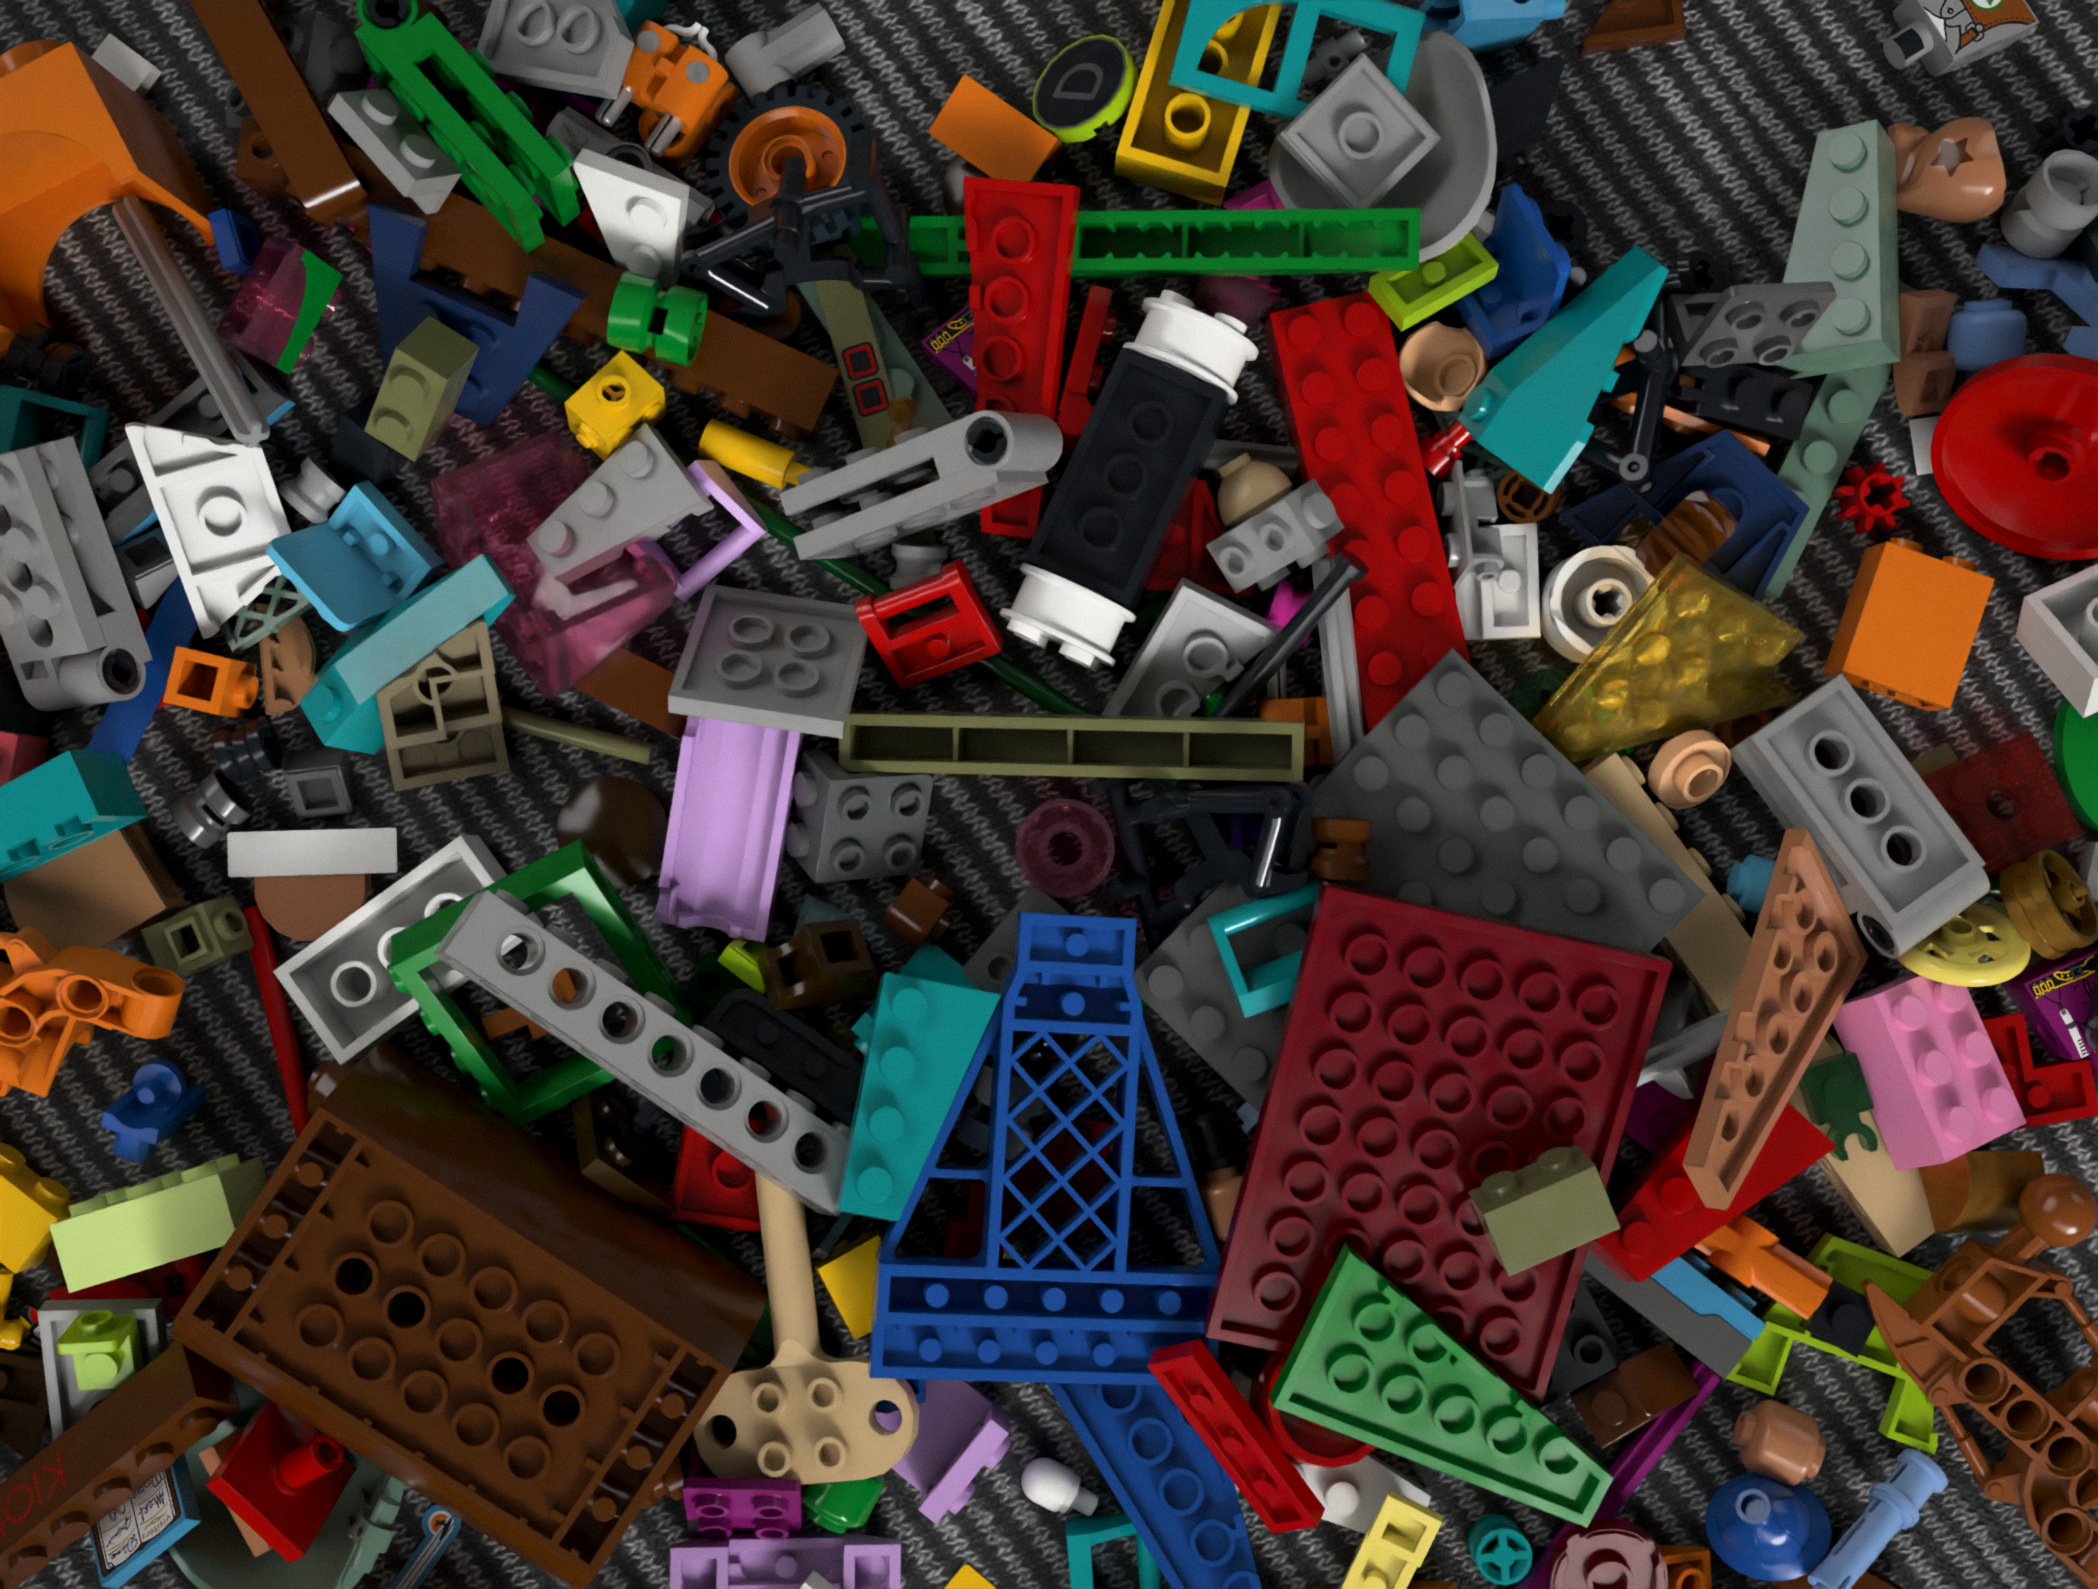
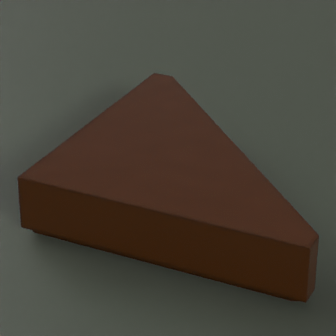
M1613 0L1579 45V56L1682 41L1687 34L1682 0Z

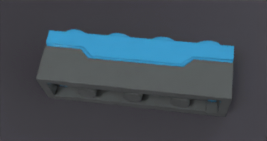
M236 347L229 352L269 426L296 405L260 361ZM201 376L144 423L236 440ZM126 438L86 472L111 544L121 546L137 538L158 520L130 441Z
M1607 1186L1606 1193L1610 1203H1612L1618 1194ZM1589 1250L1587 1252L1583 1265L1584 1270L1723 1379H1726L1751 1347L1752 1341L1756 1340L1767 1326L1751 1313V1310L1757 1304L1754 1300L1729 1281L1722 1289L1706 1278V1275L1712 1268L1690 1250H1687L1643 1282L1622 1281Z

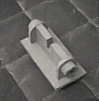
M1456 460L1449 476L1444 482L1438 484L1435 496L1436 512L1438 516H1444L1446 533L1443 536L1442 545L1448 568H1450L1453 589H1458L1468 573L1476 574V578L1479 581L1495 580L1500 576L1499 570L1504 566L1499 528L1478 527V522L1495 523L1498 518L1494 480L1489 478L1487 471L1483 469H1473L1463 475L1461 460Z

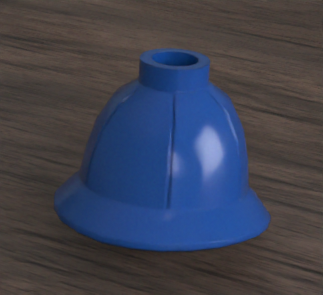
M1755 1472L1738 1475L1727 1481L1714 1493L1708 1504L1705 1516L1706 1532L1713 1550L1727 1565L1750 1578L1763 1581H1786L1799 1578L1818 1566L1823 1561L1830 1547L1832 1531L1829 1516L1821 1501L1802 1483L1794 1486L1787 1485Z

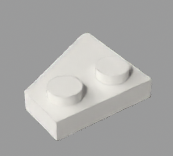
M583 148L574 160L573 168L616 267L624 271L658 279L661 287L670 289L680 278V259L683 253L690 186Z

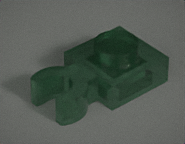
M1845 1051L1809 1063L1798 1084L1811 1123L1817 1126L1828 1123L1830 1125L1826 1137L1838 1146L1829 1152L1831 1156L1842 1162L1849 1160L1845 1149V1140L1854 1133L1858 1135L1862 1149L1869 1152L1877 1151L1878 1140L1875 1132L1868 1125L1861 1123L1858 1114L1874 1109V1105L1857 1054Z

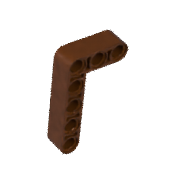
M189 0L292 186L312 218L319 223L369 197L370 193L362 176L272 16L273 13L281 10L278 1Z

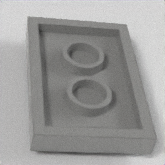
M163 1298L46 1300L38 1309L37 1314L53 1441L117 1390L78 1391L73 1354H58L56 1342L77 1316L90 1311L109 1310L113 1314L136 1313L145 1367L168 1348Z

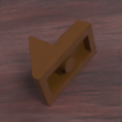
M1667 1340L1616 1365L1617 1370L1571 1396L1570 1399L1601 1449H1605L1700 1393L1701 1390Z

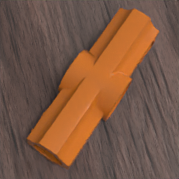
M1739 1214L1693 1246V1248L1706 1255L1704 1260L1747 1288H1750L1752 1285L1804 1320H1808L1813 1312L1818 1309L1833 1281V1278L1825 1274L1823 1270L1780 1245V1239L1773 1233L1742 1214Z

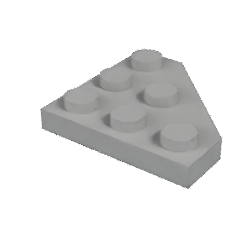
M492 0L477 50L492 67L496 75L494 80L617 100L634 47V41L616 0Z

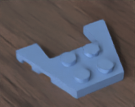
M1983 243L1974 264L2000 288L2048 289L2053 291L2091 326H2072L2063 348L2070 355L2098 361V283L2094 281L2085 262L2060 256L2047 260L2035 259L2018 252L2012 247Z

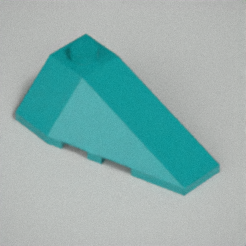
M1636 245L1492 368L1481 385L1475 387L1467 396L1463 411L1458 417L1459 422L1476 442L1542 490L1552 494L1586 446L1595 427L1587 422L1588 416L1600 391L1612 392L1620 375L1613 371L1619 351L1623 343L1631 342L1638 337L1668 275L1669 269L1646 250Z

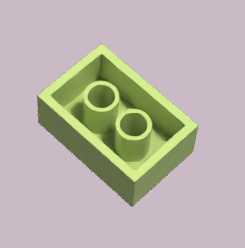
M238 1153L229 1154L202 1163L203 1165L187 1170L181 1169L149 1179L147 1182L131 1187H121L68 1206L71 1217L53 1223L49 1227L69 1293L224 1246L268 1182L261 1157L240 1162Z

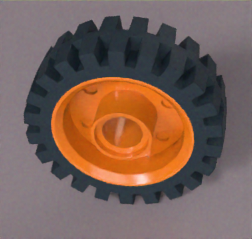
M797 85L795 97L791 96L786 86L774 88L775 100L768 101L764 92L752 96L756 108L751 111L743 103L733 110L737 123L735 124L726 118L718 127L722 139L712 138L709 146L712 158H706L709 191L723 220L773 197L778 192L779 178L783 173L784 162L791 156L800 157L806 162L807 193L848 183L847 169L850 138L855 132L866 129L856 111L852 112L849 104L840 97L835 101L829 91L819 88L816 96H814L810 87ZM876 157V158H875V161H876V164H877V166H878V168H879V164H878L877 157ZM868 203L812 216L808 222L812 257L824 253L822 243L829 241L832 247L845 244L842 235L844 230L855 236L862 228L859 215L869 218L872 213ZM771 239L751 250L758 253L762 248L766 256L771 258L774 257L775 243Z

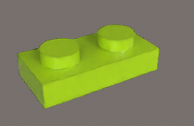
M1469 231L1451 249L1434 258L1420 262L1419 270L1379 272L1370 277L1368 292L1402 332L1494 280L1499 264Z

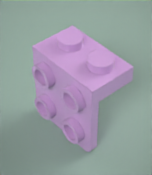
M925 1379L926 1400L918 1404L920 1410L918 1435L909 1453L892 1467L894 1471L922 1493L918 1510L935 1524L939 1522L947 1510L955 1515L962 1509L976 1487L971 1483V1480L983 1465L990 1470L993 1469L1011 1445V1441L1007 1438L1011 1415L974 1385L963 1380ZM900 1410L888 1414L875 1412L877 1421L882 1427L893 1431L899 1429L902 1423Z

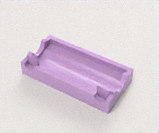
M688 716L685 732L682 736L658 886L660 887V894L656 910L654 911L653 921L676 925V927L684 929L695 926L711 927L726 932L730 938H744L759 942L766 941L771 933L786 845V830L790 822L794 798L793 780L799 769L805 733Z

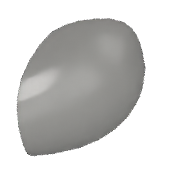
M1356 27L1338 40H1335L1332 36L1314 49L1316 55L1306 62L1303 78L1309 87L1328 74L1334 81L1351 64L1349 60L1368 47ZM1442 31L1421 32L1404 94L1405 99L1442 139L1372 207L1421 208L1419 263L1451 249L1478 223L1490 200L1496 175L1497 142L1490 97L1482 70L1474 55L1464 43ZM1391 45L1370 58L1382 73H1384ZM1287 120L1276 134L1269 151L1268 168L1275 193L1287 209H1341L1276 139L1292 122Z

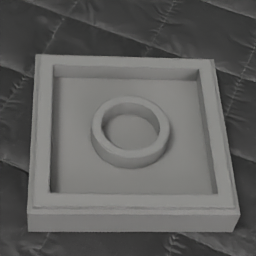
M1362 52L1276 139L1341 209H1371L1442 138Z

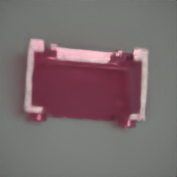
M554 429L430 480L438 538L449 566L454 571L480 554L491 557L516 594V598L492 623V626L538 689L549 699L573 688L670 608L674 600L673 592H676L678 588L675 575L666 561L662 559L657 561L648 553L633 559L625 548L621 557L567 585L552 579L526 539L584 483V479L588 478V468L579 450L575 447L568 448Z

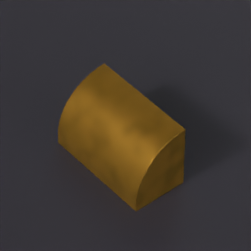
M1969 1151L1947 1163L1919 1167L1935 1233L2010 1231L2020 1221L2018 1215L2019 1195L2028 1182L2041 1174H2045L2040 1151Z

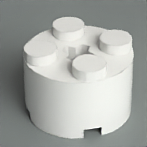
M1601 545L1582 550L1556 565L1544 579L1539 590L1541 632L1552 648L1562 656L1575 662L1596 665L1629 656L1647 646L1657 635L1663 624L1666 609L1662 591L1664 587L1663 582L1659 579L1655 580L1644 569L1645 565L1635 556L1636 550L1627 546ZM1603 595L1606 601L1602 608L1606 613L1599 616L1594 610L1596 602L1592 598Z

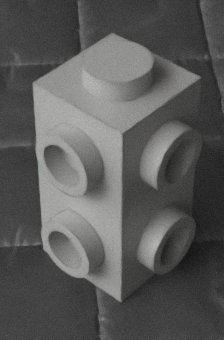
M1315 478L1232 527L1207 544L1206 547L1235 594L1255 583L1261 591H1264L1290 574L1286 565L1296 560L1299 567L1303 569L1329 553L1331 550L1326 541L1345 527L1337 516L1333 503L1323 493Z

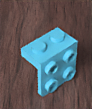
M370 480L355 484L327 522L274 538L266 548L267 555L279 567L280 572L302 592L325 621L342 632L377 620L387 611L422 591L445 564Z

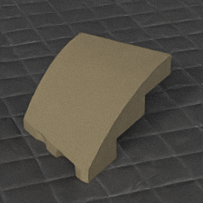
M485 618L475 620L375 691L395 792L510 770L501 724L503 722L494 676L496 672Z

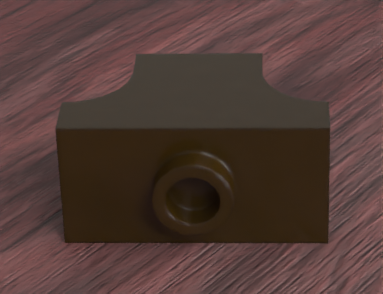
M858 918L807 923L795 938L783 945L764 949L757 959L772 1011L870 1000L877 997L881 978L868 939H864Z

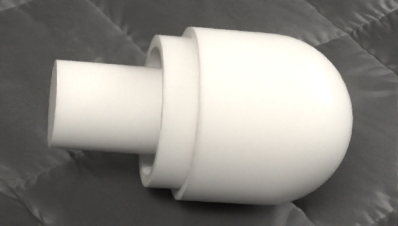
M1047 1457L1034 1459L1025 1467L1022 1473L1021 1484L1025 1495L1034 1503L1052 1512L1059 1511L1064 1514L1071 1507L1090 1517L1099 1501V1495L1080 1486L1081 1477L1075 1474L1073 1469L1054 1459Z

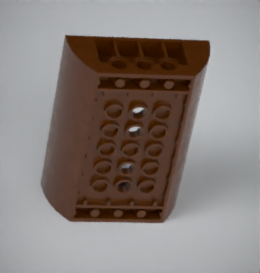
M383 1040L351 1069L316 1110L178 1312L172 1326L171 1337L571 1589H584L596 1577L733 1371L768 1300L767 1286L665 1221L660 1224L650 1219L580 1172V1165L388 1041ZM358 1258L370 1266L373 1278L369 1287L355 1290L343 1282L341 1266L345 1260ZM404 1291L417 1294L425 1306L423 1318L416 1322L400 1320L392 1309L394 1296ZM504 1358L519 1359L527 1367L528 1381L517 1388H509L502 1385L495 1375L497 1362ZM564 1390L574 1394L579 1401L580 1412L569 1420L554 1418L546 1407V1399L551 1393Z

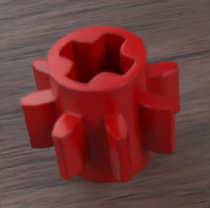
M1881 461L1871 465L1867 475L1859 466L1845 471L1846 479L1850 484L1839 487L1831 493L1832 496L1839 499L1841 511L1836 515V520L1847 518L1855 522L1856 534L1870 531L1874 522L1881 530L1895 526V518L1891 512L1910 505V501L1902 498L1900 486L1906 478L1904 476L1894 478L1890 474L1885 473V462ZM1872 491L1876 499L1869 506L1864 497L1868 496Z

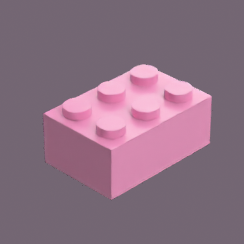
M1911 972L1852 997L1842 1004L1832 1023L1896 1171L1947 1163L2027 1123L1967 987L1944 984Z

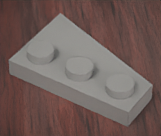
M644 423L526 541L552 579L567 585L621 557L625 547L647 536L656 539L671 531L670 524L691 513L700 516L715 507L660 432L649 424Z

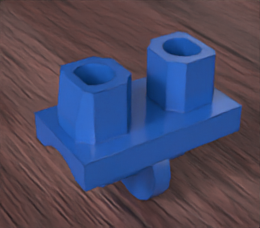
M156 1059L147 1062L137 1070L133 1078V1088L103 1111L100 1127L116 1132L112 1153L137 1163H146L155 1155L157 1144L161 1140L173 1139L182 1131L184 1120L204 1103L207 1088L200 1085L186 1087V1079L183 1072L175 1064L167 1060Z

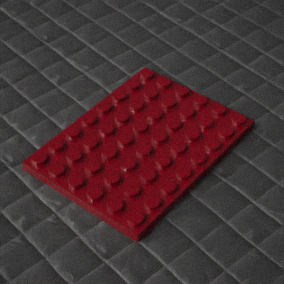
M1322 881L1203 1324L1206 1338L1290 1354L1346 1242L1529 1401L1543 1403L1590 1242L1509 1277L1491 1250L1468 1191L1480 1187L1487 1177L1502 1171L1514 1172L1537 1162L1538 1157L1550 1149L1557 1147L1569 1148L1576 1144L1596 1166L1606 1191L1673 963L1664 956Z

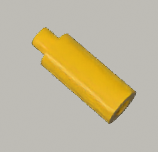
M714 418L710 419L706 425L698 446L697 454L699 457L707 460H716L721 466L781 490L785 488L787 483L798 486L797 477L813 470L811 467L796 462V451Z

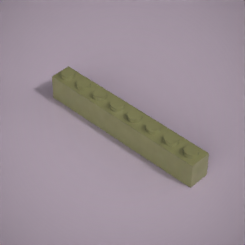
M851 710L843 739L839 738V766L844 771L1276 782L1303 781L1305 719Z

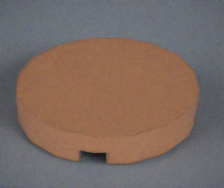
M371 873L254 877V897L262 917L278 933L297 941H315L364 906L368 898V889H371Z

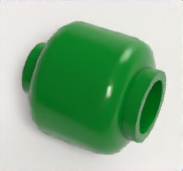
M881 1474L865 1480L804 1484L802 1487V1500L808 1506L805 1514L818 1525L835 1533L845 1534L847 1528H859L867 1522L883 1490L885 1483L884 1475Z

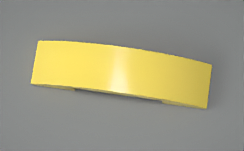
M1389 1489L1371 1521L1339 1589H1407L1417 1567H1421L1443 1522L1444 1516Z

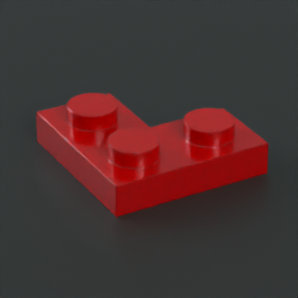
M2011 1011L1980 1017L2027 1122L2014 1130L2098 1116V1101L2090 1059H2064L2033 1065L2024 1013Z

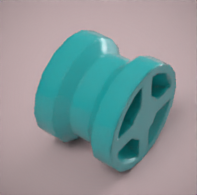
M1490 1514L1481 1517L1471 1527L1467 1540L1469 1553L1475 1561L1477 1568L1487 1580L1494 1584L1509 1585L1517 1583L1526 1576L1532 1565L1533 1554L1530 1543L1513 1520L1504 1515ZM1495 1538H1497V1544L1492 1550L1488 1551L1486 1548H1490L1491 1544L1495 1542Z

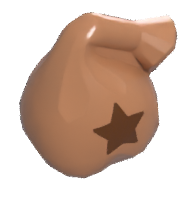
M1962 117L1944 124L1932 134L1925 127L1918 126L1913 128L1908 123L1896 122L1888 126V136L1896 146L1897 209L1950 223H1970L1988 217L2002 205L2006 189V177L1995 131L1990 121L1980 117Z

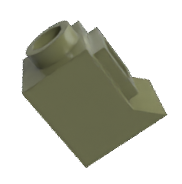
M234 895L201 902L165 921L141 929L155 966L168 969L180 977L207 970L255 947L246 918L241 912ZM193 927L202 949L189 954L180 931Z

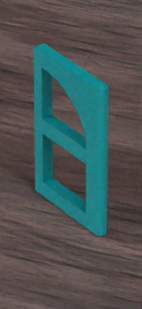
M1190 0L1168 85L1293 121L1310 104L1296 99L1318 17L1321 14L1393 36L1383 74L1404 96L1422 27L1426 21V12L1387 0ZM1266 4H1285L1295 7L1273 92L1197 70L1201 56L1210 39L1234 16L1250 8Z

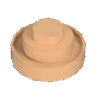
M1702 729L1687 731L1670 739L1661 746L1648 772L1649 788L1667 807L1677 810L1692 808L1706 801L1721 787L1728 776L1732 764L1731 753L1725 744L1712 732Z

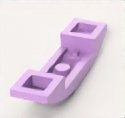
M802 1532L800 1534H789L787 1538L782 1540H764L758 1538L755 1533L732 1534L724 1539L701 1538L671 1544L670 1589H798L813 1570L819 1573L836 1589H900L901 1540L835 1532Z

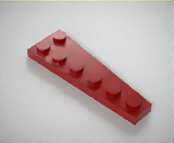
M964 176L966 249L970 252L972 285L968 286L970 310H973L975 343L972 344L973 367H976L978 400L975 403V413L991 410L1041 414L1055 422L1081 189L1075 185ZM1050 469L1047 470V471H1045L1048 480H1049V471H1050ZM1048 483L980 509L981 532L1033 539L1045 514Z

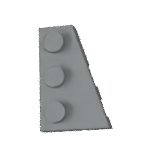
M1182 577L1101 715L1190 716L1201 707L1200 702L1203 698L1213 692L1225 680L1230 682L1245 670L1244 664L1264 647H1268L1283 628Z

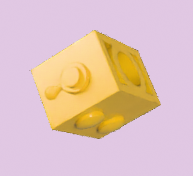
M623 350L564 403L570 430L576 435L581 445L587 449L591 448L604 461L622 446L644 423L654 427L667 415L664 387L649 374L647 368H642Z
M872 1229L862 1232L853 1240L847 1241L842 1239L836 1242L830 1253L821 1262L816 1260L812 1263L846 1329L855 1341L871 1332L875 1258L882 1242L879 1235ZM896 1248L894 1254L901 1255L898 1249Z

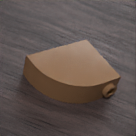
M138 821L3 883L7 905L18 930L24 926H32L55 948L82 945L115 951L142 934L141 929L160 923L188 906Z

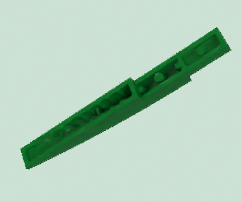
M1421 208L1078 211L1071 279L1228 277L1419 270ZM911 216L909 242L923 276L963 277L966 280H971L970 252L966 249L965 216ZM859 217L862 228L855 236L848 232L847 245H849L852 255L855 254L861 257L864 267L885 266L886 245L874 217Z

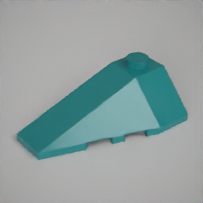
M480 554L387 611L377 620L369 622L350 634L317 672L299 702L300 707L323 745L375 755L385 744L375 691L475 620L485 618L488 629L516 598V594L490 556Z

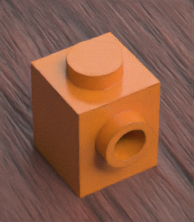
M176 646L163 702L219 716L244 719L246 709L252 707L258 693V678L254 676L257 664Z

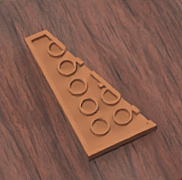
M1791 828L1785 831L1682 1163L1699 1197L1707 1208L1721 1210L1729 1208L1869 958L1807 828Z

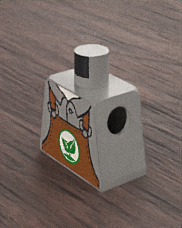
M1904 0L1893 11V18L1901 30L1884 41L1883 50L1886 58L1895 68L1901 70L1920 58L1928 72L1937 77L2009 47L2036 26L2039 20L2025 0Z

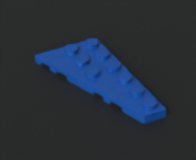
M1047 1383L1172 1589H1262L1235 1483L1161 1385Z

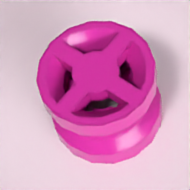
M1282 579L1276 584L1264 618L1284 628L1311 596L1314 589L1303 592L1294 589L1291 581ZM1308 634L1307 637L1301 642L1300 645L1303 646V645L1306 643L1309 634Z

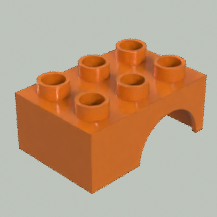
M52 40L30 41L15 46L0 56V358L7 354L13 338L27 324L38 321L53 330L47 317L43 298L46 265L61 235L73 222L87 212L105 204L123 201L125 195H135L139 201L157 203L178 212L197 229L208 246L212 247L216 244L208 214L217 210L169 119L72 41L63 45Z

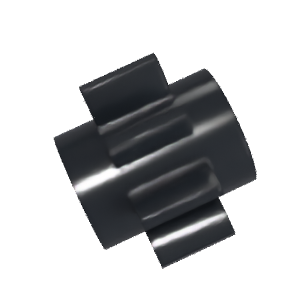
M2068 100L2055 108L2053 116H2047L2035 125L2034 128L2042 136L2039 139L2038 146L2032 150V153L2040 155L2043 161H2045L2052 153L2069 149L2081 151L2097 160L2098 112L2095 111L2096 104L2092 102L2085 108L2075 110L2072 102Z

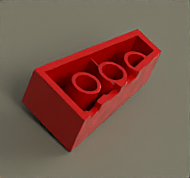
M1701 1099L1611 1203L1620 1229L1591 1241L1588 1250L1622 1281L1643 1282L1838 1146L1787 1102L1727 1210L1707 1208L1704 1206L1682 1166L1702 1102Z

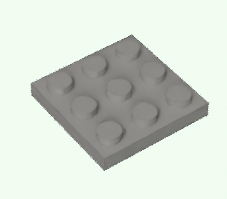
M707 584L668 693V713L843 739L869 640L857 617L855 606Z

